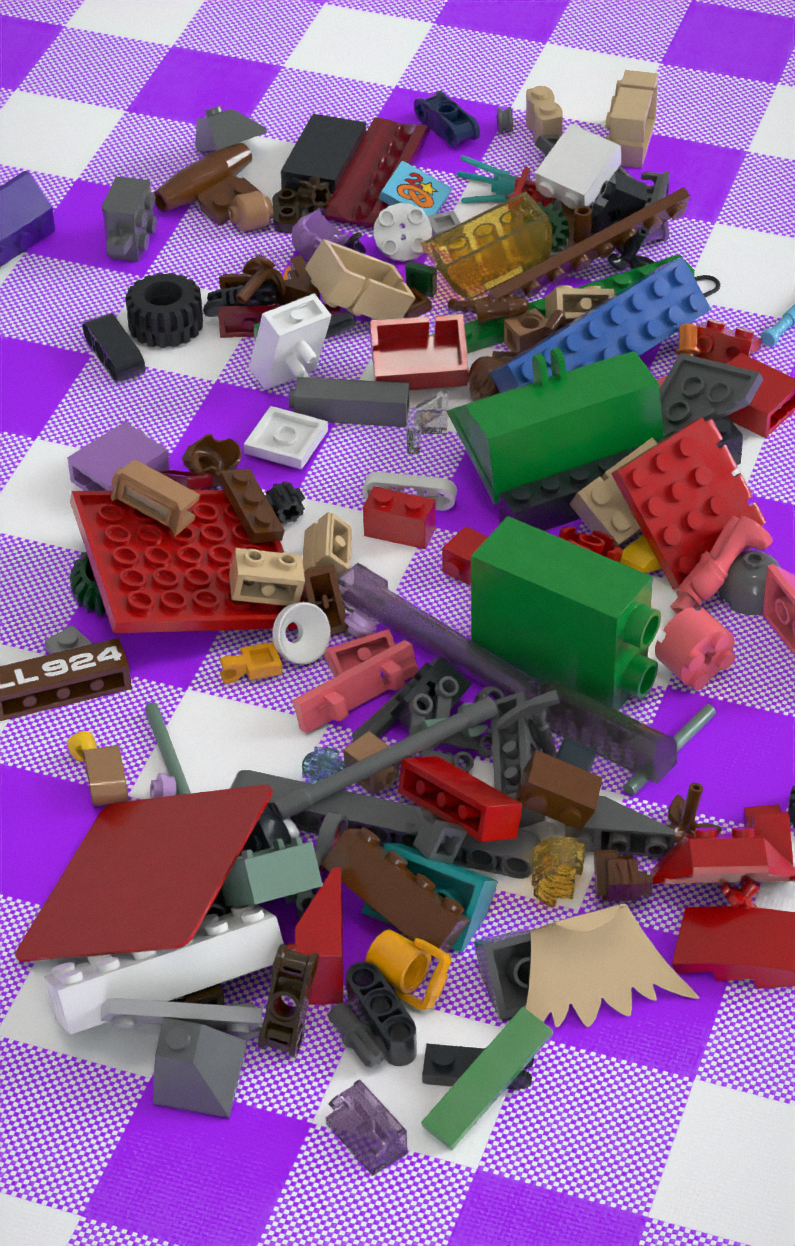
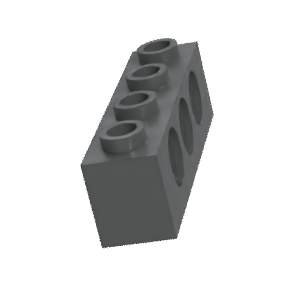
M523 691L495 700L498 715L491 718L494 788L513 799L516 798L524 767L535 750L541 752V745L535 728L537 722L533 719L531 713L516 719L515 722L508 724L504 729L500 730L497 725V721L505 713L528 701ZM522 806L519 829L546 821L544 815Z

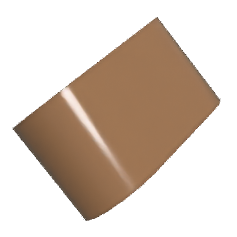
M119 744L84 750L93 807L129 801Z

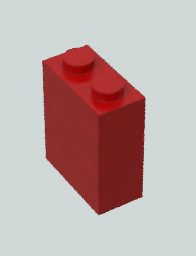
M740 353L731 362L726 364L760 372L764 380L750 405L727 415V417L733 423L766 438L795 412V378Z

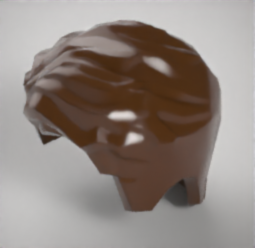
M483 356L472 363L468 375L469 392L472 398H474L473 401L500 393L489 373L511 359Z
M206 434L200 440H196L192 445L188 446L182 456L184 466L189 468L190 472L212 475L213 487L221 486L218 482L220 472L236 470L241 460L242 452L240 451V445L233 439L216 440L212 434Z

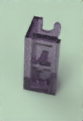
M360 1079L355 1081L353 1086L336 1095L328 1103L334 1111L325 1117L326 1125L371 1176L376 1175L408 1154L407 1130Z

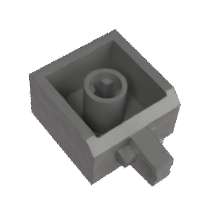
M116 176L101 206L104 217L106 251L111 259L139 262L143 251L148 249L149 238L151 234H155L157 229V217L153 216L155 194L151 192L150 180Z

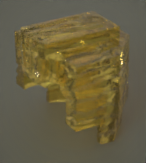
M552 836L548 839H542V842L534 847L531 885L534 886L533 896L548 907H556L558 898L571 900L574 898L575 876L582 875L585 861V844L577 842L578 838Z

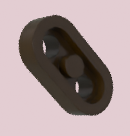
M289 188L280 190L272 198L273 226L276 231L285 234L292 233L293 226L302 218V208L298 207L300 202L297 196H295L296 191Z

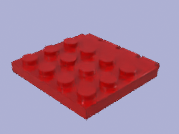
M702 417L692 421L611 473L673 590L679 588L680 584H682L696 564L699 563L701 555L705 554L706 551L710 553L724 525L732 516L738 518L746 516L761 526L767 522L757 502L748 505L747 500L752 498L753 495L741 473L733 476L732 472L738 466L727 445L717 446L716 443L723 438L712 418L704 421Z

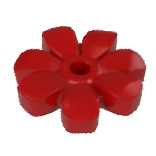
M749 878L741 888H734L727 882L720 887L722 893L728 897L726 900L734 908L737 906L744 907V909H749L750 907L758 908L753 903L752 898L761 888L752 879Z

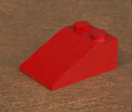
M341 867L331 870L322 884L323 886L320 887L295 926V943H288V950L311 955L313 952L319 954V964L312 984L308 1005L344 1003Z

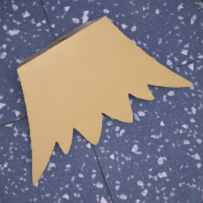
M620 904L552 922L530 931L531 964L526 1009L542 1022L545 1021L551 1012L555 1027H559L567 1015L569 1004H572L586 1027H590L598 1014L601 998L619 1013L630 1016L632 1011V987L653 1001L657 1000L653 984L681 996L695 999L700 998L660 955L634 918L627 904Z

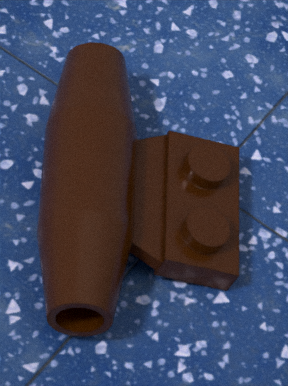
M238 143L211 152L179 170L154 191L155 206L161 212H167L198 200L200 210L217 225L221 226L230 220L228 209L232 206L236 195L260 191L244 177H236L237 174L252 162L250 149L244 143Z

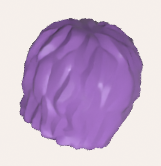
M317 209L303 216L293 226L291 238L295 250L309 262L323 239L343 246L347 239H349V234H342Z

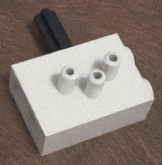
M315 293L263 313L249 365L250 371L264 390L294 378L297 379V377H310L308 373L317 368L324 340L353 329L355 326L353 315L344 312L331 317L332 315Z

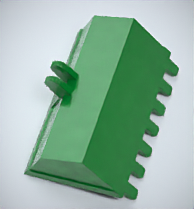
M557 347L550 350L552 376L549 377L546 360L542 354L538 353L532 357L534 382L446 411L494 504L499 503L500 492L643 445L652 437L654 440L665 437L662 425L659 383L635 351L566 372L563 352Z

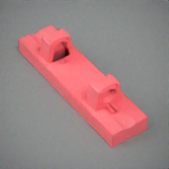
M403 640L293 699L292 702L299 729L308 734L332 720L339 722L350 716L348 711L389 689L396 691L406 685L404 681L413 677L418 672L413 645Z

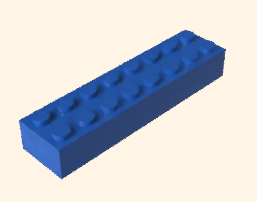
M682 256L655 269L489 374L499 392L502 393L534 382L532 357L535 354L540 353L544 356L548 377L552 376L550 350L557 347L563 352L566 372L633 351L640 356L679 331L680 325L691 323L712 309Z

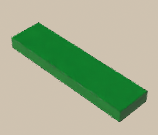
M522 1006L421 1121L422 1127L449 1149L453 1150L552 1037L553 1029Z

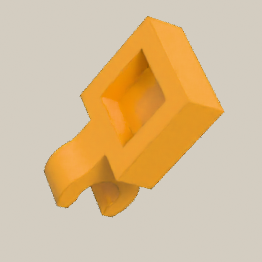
M274 642L241 647L240 655H228L220 658L223 669L220 671V676L224 684L234 683L244 674H247L249 681L282 675V662Z

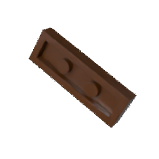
M251 469L221 471L218 482L252 543L282 541L285 530Z

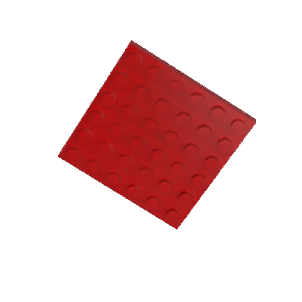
M193 490L200 494V498L187 511L194 514L195 519L175 537L170 527L117 498L112 500V491H71L70 504L113 633L273 629L278 614L287 606L232 600L229 572L235 548L284 553L281 542L252 543L223 490ZM301 595L300 602H305ZM292 622L286 629H297L298 627Z

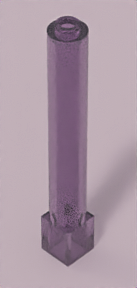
M355 564L337 578L344 609L350 613H353V611L360 612L376 620L435 658L442 656L462 675L481 687L494 686L503 692L504 697L523 691L528 700L543 694L542 684L394 593L388 589V580L362 564Z

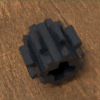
M283 481L281 484H273V487L267 490L265 496L280 523L296 522L305 510L302 501L306 498L300 488L294 489L291 482Z

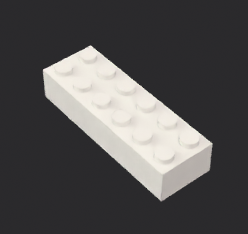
M257 904L233 906L231 908L232 913L220 917L217 914L205 915L193 939L181 948L88 956L89 961L75 966L73 962L60 964L52 968V974L43 976L55 1019L71 1035L109 1022L101 1021V1005L108 998L167 1002L271 966L274 963L280 944H284L277 918Z

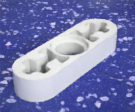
M372 472L368 474L362 490L363 496L367 499L373 486L389 490L395 487V491L403 492L402 488L411 487L418 492L416 495L435 499L436 510L441 511L452 508L457 495L456 485L445 478L387 472Z

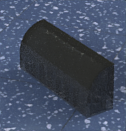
M556 680L548 681L540 687L541 695L556 689L559 697V704L545 708V721L549 723L552 733L596 750L597 755L635 774L640 773L647 780L656 784L677 764V743L672 736Z

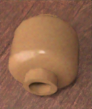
M260 191L238 194L233 199L232 206L228 209L229 218L232 224L236 223L238 228L244 232L265 228L269 224V220L273 218L272 202L268 196L265 197Z

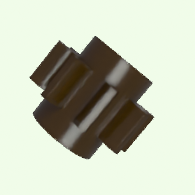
M310 177L309 182L300 181V187L295 193L300 202L298 207L308 208V213H312L318 208L326 209L330 198L333 197L328 189L329 183L320 182L319 177Z

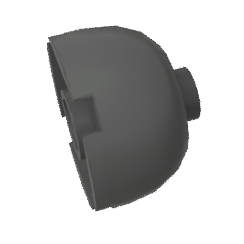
M757 550L740 552L728 571L729 575L724 580V584L718 590L720 600L723 602L725 599L726 602L730 603L731 610L736 613L763 615L767 566L774 564L782 568L773 556L766 552Z

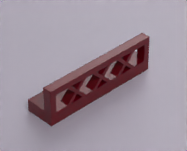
M323 304L332 315L331 317L341 314L340 306L334 308ZM283 305L218 306L220 338L255 337L253 325L261 322L262 314Z

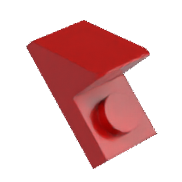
M780 804L744 807L743 818L745 826L754 828V833H760L793 865L790 817L788 812H782Z

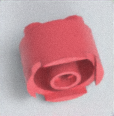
M693 607L687 608L674 616L663 629L666 636L662 643L657 640L655 645L656 658L685 685L691 686L694 690L704 688L709 679L713 678L720 670L728 669L736 658L732 652L735 642L733 634L701 607L698 611Z

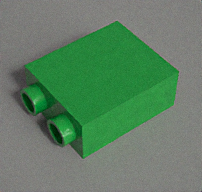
M507 516L471 556V656L550 691L556 689L557 694L613 718L630 696L643 699L649 693L657 676L658 662L648 657L649 646L656 637L661 623V612L651 607L653 577Z

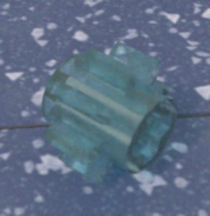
M315 746L314 752L308 753L303 759L302 775L310 778L308 783L314 784L345 769L346 763L337 759L339 750Z

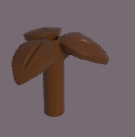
M256 254L255 258L246 262L242 272L253 275V277L236 295V299L240 303L245 304L264 281L269 279L274 282L281 296H284L286 293L285 281L282 274L278 270L273 269L276 265L260 254Z
M691 783L689 785L685 800L681 795L677 794L670 803L668 819L674 825H664L675 830V841H680L686 834H695L696 828H716L717 834L722 832V827L710 823L697 824L695 822L703 792V786L699 783Z

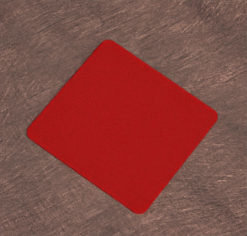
M264 784L117 802L106 806L97 816L18 946L15 957L20 962L169 950L185 946L196 934L235 860L238 858L273 794L272 788Z

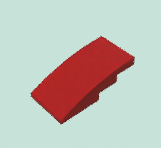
M733 906L685 907L672 966L677 974L713 972L717 981L753 979L757 989L794 987L795 912L750 907L749 909H744V907L734 908Z

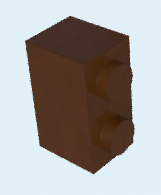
M535 750L522 771L515 800L533 812L540 813L581 831L596 810L603 778Z

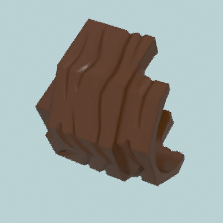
M618 850L594 851L595 892L597 896H602L603 901H638V897L641 896L652 897V875H647V871L641 872L638 870V859H634L633 855L621 856L618 855Z

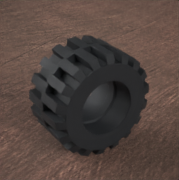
M156 273L153 276H145L143 280L138 279L134 282V286L128 288V293L125 296L128 328L131 336L137 338L139 343H147V346L177 347L181 343L186 344L190 342V338H196L199 335V331L203 328L202 299L200 288L192 279H187V276L184 275L178 276L176 273Z

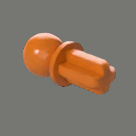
M690 323L680 325L679 348L675 350L677 355H680V353L691 356L700 354V349L697 348L698 328L696 325Z

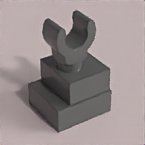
M414 807L413 810L419 815L418 824L406 823L408 831L418 833L413 845L430 860L452 864L468 831L459 824L440 820L434 821L430 810Z

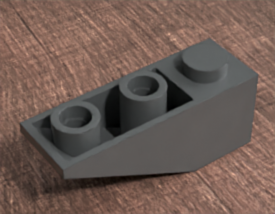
M605 796L598 797L596 810L581 831L565 825L564 850L570 851L618 850V855L658 858L664 857L674 847L675 843L674 829Z

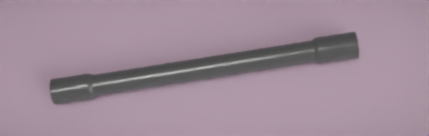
M487 696L461 709L457 714L306 788H300L273 801V810L284 821L310 808L314 803L402 761L403 758H408L464 729L472 728L497 716V706L493 699Z

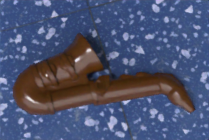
M486 296L466 301H458L455 298H451L447 304L448 308L453 311H462L465 314L468 311L473 314L477 313L479 325L493 319L519 316L526 313L529 309V302L523 297H501V299H494L493 297L489 298Z

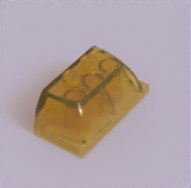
M525 191L421 242V246L425 255L455 293L467 300H472L549 259L553 245L552 225L546 213Z

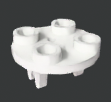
M398 203L388 206L380 212L374 224L373 236L376 246L384 256L394 261L407 262L417 259L426 251L431 242L432 228L429 218L425 215L422 208L412 204ZM403 224L405 228L401 229L399 226ZM405 236L406 240L403 241L400 237Z

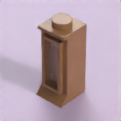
M135 459L125 467L118 468L114 473L111 481L112 485H114L111 496L112 500L117 498L170 527L174 537L194 521L195 515L187 510L199 500L200 494Z

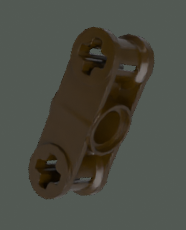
M280 944L272 967V982L264 1021L259 1033L258 1048L264 1050L266 1047H271L289 1052V1056L292 1058H296L299 1054L305 1033V1019L312 984L319 964L318 953L313 952L311 955L288 950L287 945ZM281 996L290 997L296 1006L285 1004Z

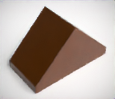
M334 565L305 571V584L302 591L304 601L318 606L326 614L330 625V635L347 631L349 626L344 622L346 613Z

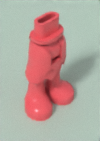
M732 516L724 525L710 553L706 551L705 554L701 555L699 563L696 564L682 584H680L676 592L678 597L670 605V608L677 614L687 608H699L702 605V599H710L724 584V580L729 575L728 571L742 550H749L752 547L762 551L767 549L773 542L770 534L760 524L746 516H741L740 518Z

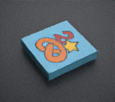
M402 161L381 191L378 199L389 205L398 203L412 204L422 208L425 215L429 216L439 212L448 198L452 187Z

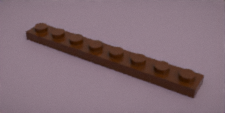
M682 187L489 290L488 297L501 299V297L524 298L527 296V298L535 296L548 284L555 285L562 281L567 274L575 270L579 272L585 269L591 261L599 257L601 259L606 258L623 244L625 246L629 245L639 227H645L649 233H652L671 218L672 220L680 218L687 210L691 195Z

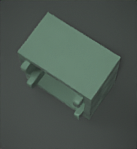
M301 837L291 838V844L284 845L282 839H276L272 841V848L253 853L252 850L242 851V856H238L235 860L233 867L221 886L225 905H255L323 886L313 842L302 843Z

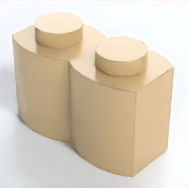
M536 86L526 90V125L533 131L535 143L538 137L542 135L557 134L559 137L562 136L563 110L555 102V95L547 86Z

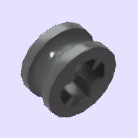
M497 107L498 133H502L504 129L513 132L512 107H507L506 110Z

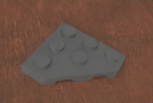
M680 353L659 389L665 437L674 434L696 419L703 417L704 421L711 418L714 421L749 406L764 380L760 372Z

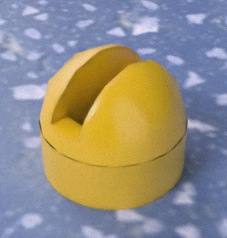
M88 731L72 735L66 743L71 756L79 762H85L84 750L97 748L93 734Z

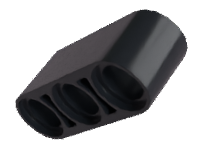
M113 313L82 323L86 342L115 382L145 373V362L139 348Z
M369 962L354 963L346 971L347 1002L361 1022L369 1025L371 1036L384 1051L383 1058L389 1064L394 1066L410 1064L417 1056V1028L414 1020L374 964Z

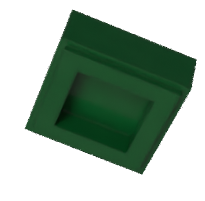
M409 261L405 266L406 284L409 289L414 287L421 294L434 297L437 293V268Z

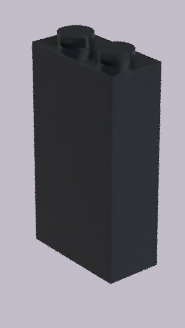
M312 114L280 171L281 190L289 188L297 192L300 187V181L309 182L310 177H319L320 182L329 183L328 189L330 194L333 195L367 132L366 122Z

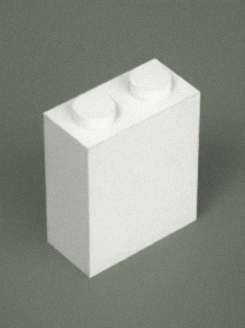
M571 123L535 171L536 190L546 197H553L563 202L572 209L581 205L589 206L599 195L602 184L606 180L609 181L620 166L621 145Z

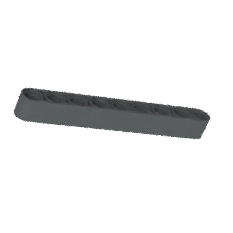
M241 770L236 774L230 789L264 784L269 785L273 790V794L266 806L275 813L272 807L273 801L300 788H306L312 785V783L252 770ZM341 790L290 817L298 830L319 835L324 818L329 812L346 814L348 829H368L380 839L378 845L382 848L385 843H400L419 850L413 845L418 833L410 832L406 828V823L418 824L419 815L413 810L414 807L418 806ZM432 813L434 821H445ZM519 828L517 838L480 842L466 834L453 864L512 878L524 879L532 874L542 842L533 832Z

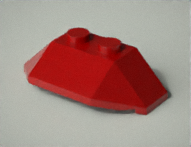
M734 827L732 828V833L717 834L716 828H696L695 834H686L653 867L650 875H652V884L747 882L749 878L754 882H795V867L760 833H754V828Z

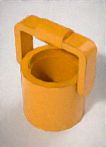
M389 929L383 931L373 941L367 952L365 962L374 964L380 970L388 984L395 988V994L398 998L419 1010H428L434 1007L437 998L442 993L448 977L447 972L451 964V957L448 953L422 939L415 938L413 942ZM432 955L439 959V962L427 986L424 1000H421L410 993L417 989L425 979L429 971Z

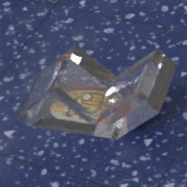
M442 390L409 409L406 429L407 454H420L422 434L447 435L449 416L446 411L449 410V390Z

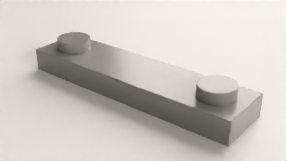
M108 998L101 1005V1021H111L112 1027L134 1028L135 1023L162 1025L164 1018L203 1024L211 1028L227 1029L226 1033L233 1036H245L262 1024V1008Z

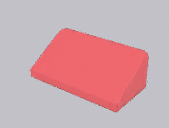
M390 629L327 648L323 656L336 677L394 646L395 642Z

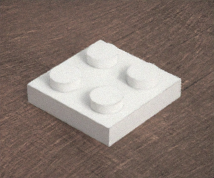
M270 406L245 441L244 454L302 469L328 432V421Z

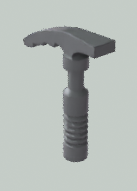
M556 689L534 697L505 713L497 721L498 728L500 730L504 729L508 724L515 722L516 719L531 713L533 719L537 722L535 728L542 753L555 757L557 751L550 725L545 721V708L560 703Z

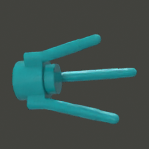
M461 156L460 159L463 162L495 175L491 178L458 171L456 175L492 184L491 192L496 193V195L464 197L461 199L462 203L495 201L505 203L510 193L514 194L515 180L518 176L510 175V171L497 169L473 158Z

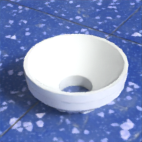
M298 602L288 605L278 614L273 626V642L277 652L287 661L300 665L313 663L324 654L328 647L330 625L326 614L318 606L307 602ZM294 622L299 631L297 638L290 642L286 638L285 631L287 626Z

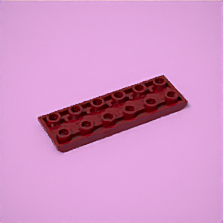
M374 117L337 185L333 197L330 198L326 206L325 219L373 228L380 212L391 206L378 199L381 191L402 161L411 166L413 165L430 132V127L421 124H400L392 120Z

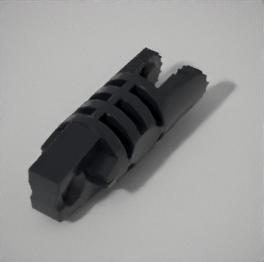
M273 281L264 282L245 304H242L236 299V295L246 284L215 290L208 293V301L204 304L203 314L207 317L218 316V306L270 305L278 301L279 292Z

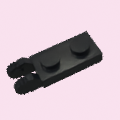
M426 1043L422 1083L452 1087L486 1048ZM534 1057L525 1066V1070L530 1069V1067H533ZM522 1070L506 1089H528L532 1084V1074L529 1071Z

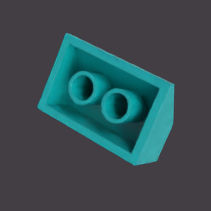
M385 843L383 847L385 851L389 852L392 850L402 856L408 862L407 869L415 875L420 873L430 879L436 885L435 892L443 898L446 896L452 898L464 908L462 914L471 921L451 947V949L463 952L487 916L498 881L453 863L430 860L419 850L406 845ZM365 902L362 914L393 925Z

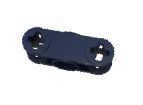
M437 91L434 93V96L426 99H415L413 106L419 121L429 126L450 147L454 148L459 146L462 141L468 139L476 140L480 137V129L476 119L447 97L443 91Z

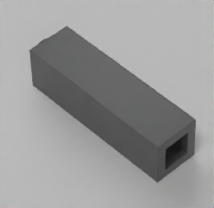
M297 377L295 389H290L289 408H294L295 413L325 420L328 423L406 427L410 408L409 383Z

